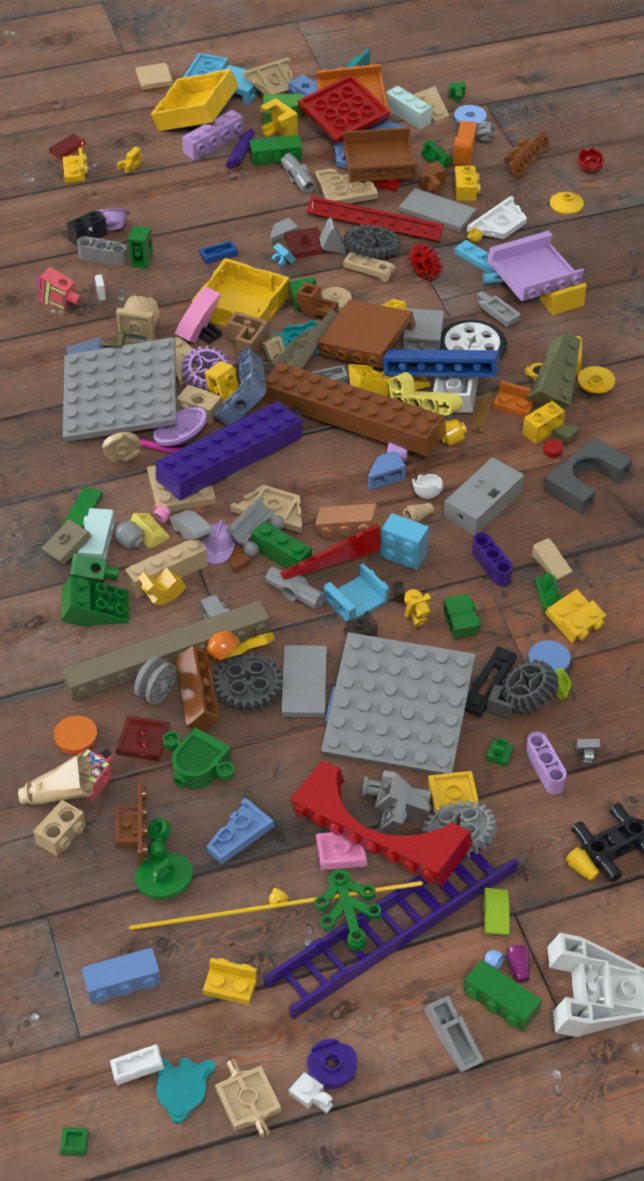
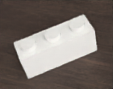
M436 376L433 392L458 394L462 398L463 406L454 413H470L474 409L479 377Z

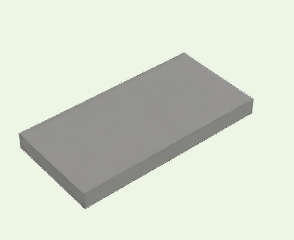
M414 188L399 206V212L419 219L442 223L445 228L461 232L476 214V208Z
M284 645L282 717L325 718L327 646Z

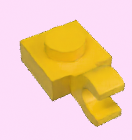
M134 147L128 152L126 160L117 163V170L119 171L124 168L125 173H128L130 170L133 171L142 162L141 148Z

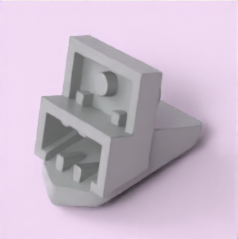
M387 770L383 772L381 787L379 788L374 808L383 811L378 829L379 833L388 834L403 824L406 818L419 821L430 813L429 803L398 773Z

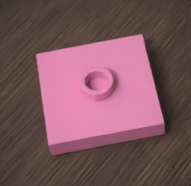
M332 832L316 834L321 870L367 866L364 846L360 844L354 845L348 838L342 835L337 836Z

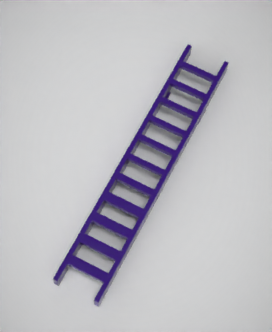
M470 852L469 858L487 877L478 882L459 863L454 872L469 889L460 894L448 880L442 886L437 884L451 899V901L443 906L424 887L430 882L426 881L421 875H418L408 883L422 881V886L397 889L375 903L381 907V918L396 933L397 936L385 944L367 924L371 921L368 916L360 913L356 916L358 927L362 928L377 945V950L368 956L362 951L351 950L360 961L347 969L330 949V947L341 940L348 946L347 936L350 931L346 922L325 937L315 940L306 946L305 950L264 976V985L266 988H269L283 978L289 982L302 998L290 1007V1017L295 1019L483 894L484 888H492L516 872L518 861L514 858L496 870L480 853ZM465 855L460 862H462L468 857ZM414 892L433 912L424 919L405 900ZM396 904L415 923L405 931L386 912ZM373 910L370 913L376 914L378 911ZM322 952L339 970V972L330 976V981H327L310 961ZM303 965L321 985V987L310 994L305 991L291 974Z

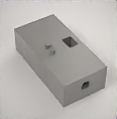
M492 457L445 500L444 518L469 533L476 535L523 492L524 474Z

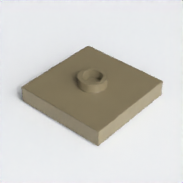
M68 520L41 549L65 565L92 535L76 523Z

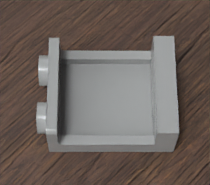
M407 308L408 311L413 312L416 326L413 330H404L403 349L439 350L444 311Z

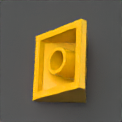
M586 282L540 296L539 298L552 315L584 306Z

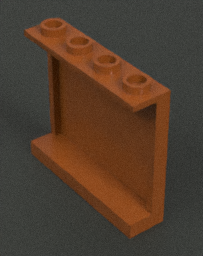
M410 127L343 132V149L349 182L417 178L418 163L417 160H414L410 142Z
M348 300L317 341L321 356L384 368L383 357L388 349H391L404 329L413 330L416 326L413 312Z

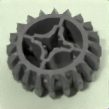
M535 659L532 663L527 660L523 665L519 663V667L516 669L512 668L513 671L506 674L507 679L502 680V698L505 702L514 705L513 710L516 713L522 712L524 715L527 712L533 714L535 709L541 711V707L543 705L548 706L547 702L554 700L553 695L558 693V676L552 666L543 660L539 662Z

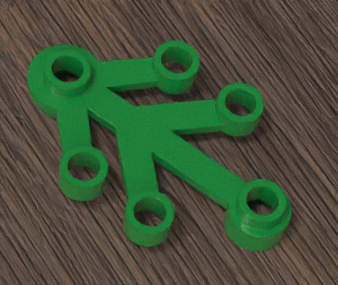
M335 870L329 875L328 883L330 886L325 894L315 899L316 909L320 912H325L329 909L330 901L337 892H339L340 896L339 901L330 914L324 915L321 918V928L327 932L332 931L335 928L336 921L344 911L350 931L347 936L348 946L353 951H361L367 945L366 934L358 927L354 909L367 915L370 920H378L381 917V907L378 904L368 905L351 897L348 890L362 895V898L366 901H371L376 896L375 888L370 884L362 886L352 881L350 873L346 870ZM366 891L372 892L371 894H365ZM321 902L326 903L325 905H319ZM373 910L378 911L376 914L370 913ZM327 921L332 922L330 925L324 924Z

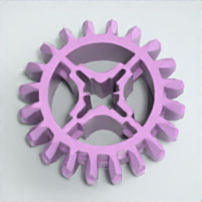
M208 345L205 349L199 346L198 351L192 349L191 354L187 353L181 367L182 378L186 379V385L210 391L204 372L220 361L231 365L228 356L222 355V350L217 352L215 346L212 349H209ZM197 364L198 368L193 372L192 367Z

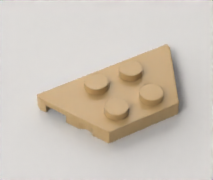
M289 57L246 70L242 73L243 77L264 95L289 92V81L292 80L293 76L292 70H289L288 66L290 62Z
M262 485L254 492L244 496L242 502L238 504L234 502L230 506L231 512L242 515L248 509L247 507L253 504V501L262 497L264 499L262 502L269 510L272 509L275 515L283 517L285 521L283 528L299 533L302 532L299 495Z

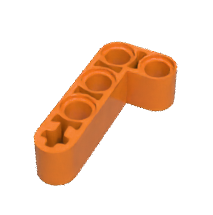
M460 121L457 137L455 136L453 166H470L476 138L477 122Z

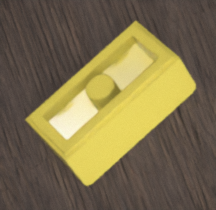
M134 513L130 521L135 522L144 530V544L148 548H153L169 540L170 536L149 513Z

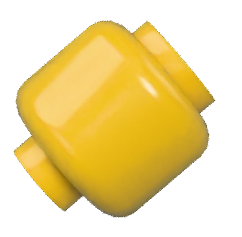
M456 418L446 421V434L440 440L441 443L451 447L463 442L465 439L464 434L467 433L464 422L460 423Z

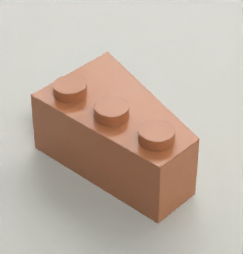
M373 503L320 507L315 527L321 539L340 542L377 523L380 527L381 548V529L385 523L377 504Z

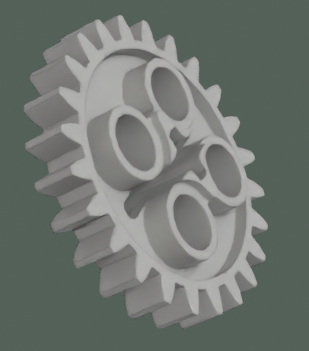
M459 800L456 805L450 802L449 807L441 805V811L434 809V815L427 816L428 821L423 822L424 828H422L424 834L446 827L450 822L458 825V818L460 817V827L470 831L473 841L472 847L466 853V856L470 857V852L473 851L479 854L478 848L486 849L485 843H492L491 837H496L497 823L492 810L487 809L485 804L480 806L477 801L472 805L470 800L462 804V801Z

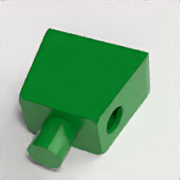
M74 554L70 575L105 583L106 578L118 579L119 568L108 566V561L105 559ZM100 567L101 570L99 573H93L94 568Z

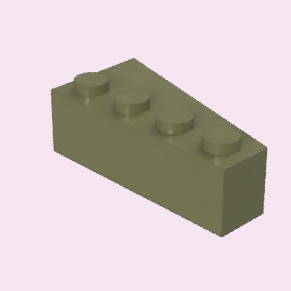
M565 332L552 340L545 355V361L540 366L539 375L534 380L533 388L528 393L527 399L542 406L553 401L562 409L571 405L581 339Z

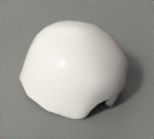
M420 474L416 481L412 479L414 491L422 499L435 498L444 487L442 479L434 474L424 476Z

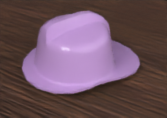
M125 209L97 210L105 217L106 228L109 231L121 229L126 223V217L130 214V211Z
M223 520L210 525L213 532L206 534L202 543L207 549L208 563L220 564L227 561L231 557L236 540L227 531V528L230 526L224 524Z

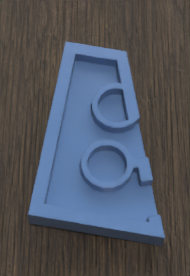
M244 798L238 811H234L231 814L227 825L221 827L206 846L207 852L220 864H224L274 828V821L247 798Z

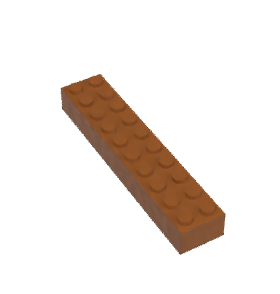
M281 362L265 378L266 393L262 397V402L272 404L279 401L292 412L385 443L390 442L403 449L427 457L446 434L445 415Z

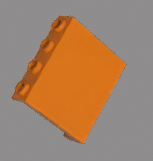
M381 64L317 71L316 82L318 90L352 74L390 110V117L386 118V120L391 121V109L388 108Z

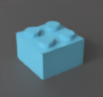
M392 513L381 529L380 557L418 570L427 556L429 526Z

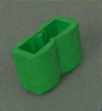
M468 594L443 598V611L453 639L478 635V629L481 628V619L479 615L476 616L474 600H470Z

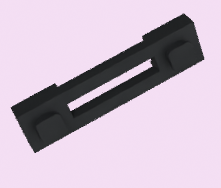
M499 646L496 648L468 693L465 707L466 713L469 712L471 715L473 713L475 717L478 715V718H481L487 708V700L494 684H501L515 663L517 653ZM497 667V670L500 669L485 695L479 694L480 688L492 669Z

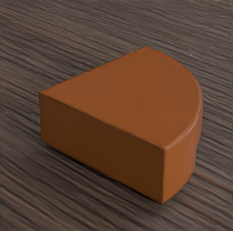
M236 548L231 554V568L234 573L251 564V558L241 549Z

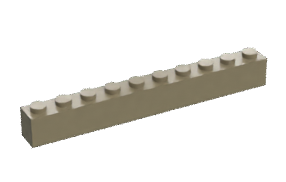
M260 601L64 668L62 669L64 684L72 701L82 699L136 679L143 665L153 656H159L165 662L176 665V658L192 645L207 652L210 638L222 630L232 632L240 642L270 632V618Z

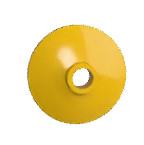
M559 192L550 198V207L560 214L570 215L580 212L584 207V201L578 194Z
M591 366L579 372L577 381L580 387L588 392L605 393L614 387L615 376L604 367Z

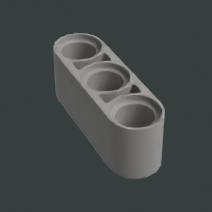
M87 236L80 237L77 240L78 256L82 260L114 266H123L127 263V251L124 243Z

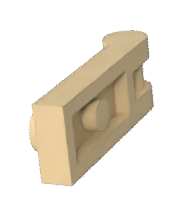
M355 252L349 253L343 261V267L378 277L383 282H387L396 270L395 265L375 258L369 259L368 256L362 258L361 254L355 255Z

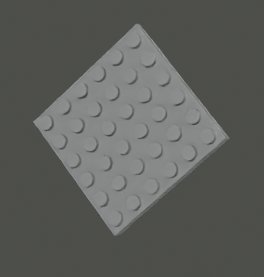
M174 337L129 344L123 347H111L64 355V442L178 424Z
M348 632L321 754L436 775L453 773L475 654Z

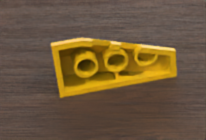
M349 364L350 385L390 397L389 381L395 376H385L384 370L383 372L372 370L373 366ZM412 376L415 390L430 387L431 383L425 376Z

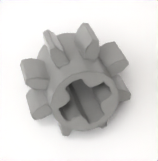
M488 121L480 122V126L476 128L477 138L484 142L492 141V138L496 136L495 125Z

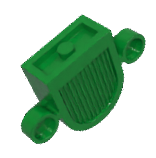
M194 728L182 742L177 732L170 731L164 734V748L174 751L172 755L173 780L179 787L201 789L210 785L217 777L221 781L233 779L235 771L233 764L230 763L232 761L231 747L197 728Z

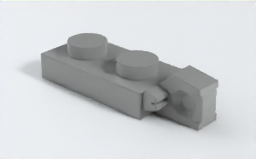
M483 291L477 293L476 302L479 306L506 327L520 320L521 314L496 295L490 297Z

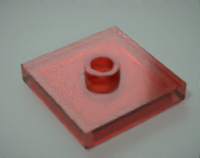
M318 227L284 233L288 248L296 259L327 253V250H322L319 240L321 233Z
M127 715L116 748V755L160 761L164 748L163 736L169 732L170 722Z

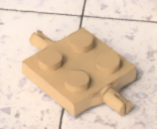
M232 1059V1063L229 1060L226 1065L232 1075L227 1080L215 1084V1090L234 1131L236 1132L247 1126L255 1125L260 1137H264V1133L266 1136L269 1135L270 1131L265 1120L281 1113V1106L262 1066L241 1071L236 1059Z

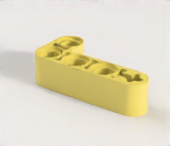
M407 372L401 373L389 381L390 398L445 416L460 410L463 406L462 398L455 393L415 391L414 379Z

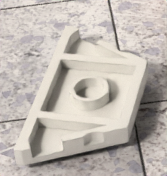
M510 196L469 224L467 232L477 227L484 236L505 239L525 225L527 217L521 212L519 205H515L514 198Z

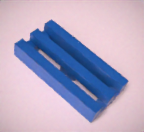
M230 240L199 249V255L202 256L205 264L224 260V258L238 256V250Z

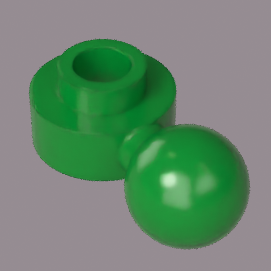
M163 818L155 819L148 828V836L154 840L148 846V853L153 858H161L166 853V845L163 841L170 836L172 827Z

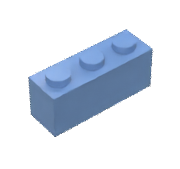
M152 948L82 967L83 978L91 1004L96 1002L103 1003L110 998L127 996L132 992L151 989L161 984L160 971Z

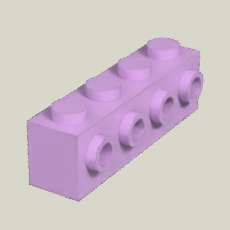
M230 110L217 117L213 122L206 123L182 136L183 153L192 160H196L243 134V116L234 110Z

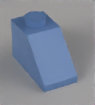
M396 451L377 457L368 474L369 491L405 480L406 465Z

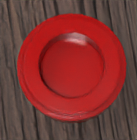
M548 440L544 444L543 452L550 458L560 457L563 453V444L558 440Z

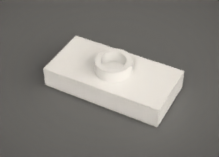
M158 1044L110 1060L114 1080L117 1085L165 1069Z

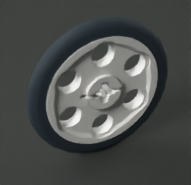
M461 320L444 328L441 334L439 350H486L485 348L491 347L493 350H500L501 359L506 352L507 341L499 328L488 322ZM471 330L473 333H466L465 331ZM483 335H489V336H491V337H490V338H484V337H482V336H483ZM456 337V338H459V340H456V341H455V340H451V338Z

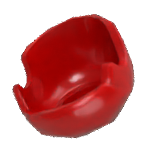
M583 148L578 153V164L584 172L593 173L603 167L604 156L594 148L589 150Z

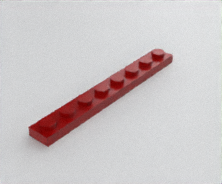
M315 196L310 197L307 213L310 215L332 218L357 225L362 224L363 226L367 224L373 226L376 224V227L383 226V229L389 228V231L394 230V233L440 242L444 227L442 223Z

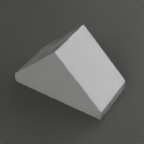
M329 218L319 238L322 250L343 254L348 253L346 246H344L343 237L332 218Z

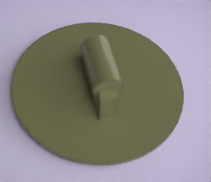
M121 330L117 333V340L99 341V344L123 347L124 345L139 342L125 341L126 332Z

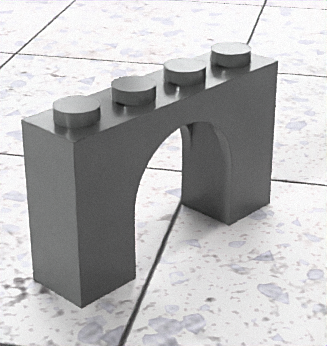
M595 437L590 442H586L578 452H574L566 462H562L555 471L550 472L546 476L544 492L582 515L594 505L596 491L578 480L575 475L582 471H596L619 484L630 474L632 459Z

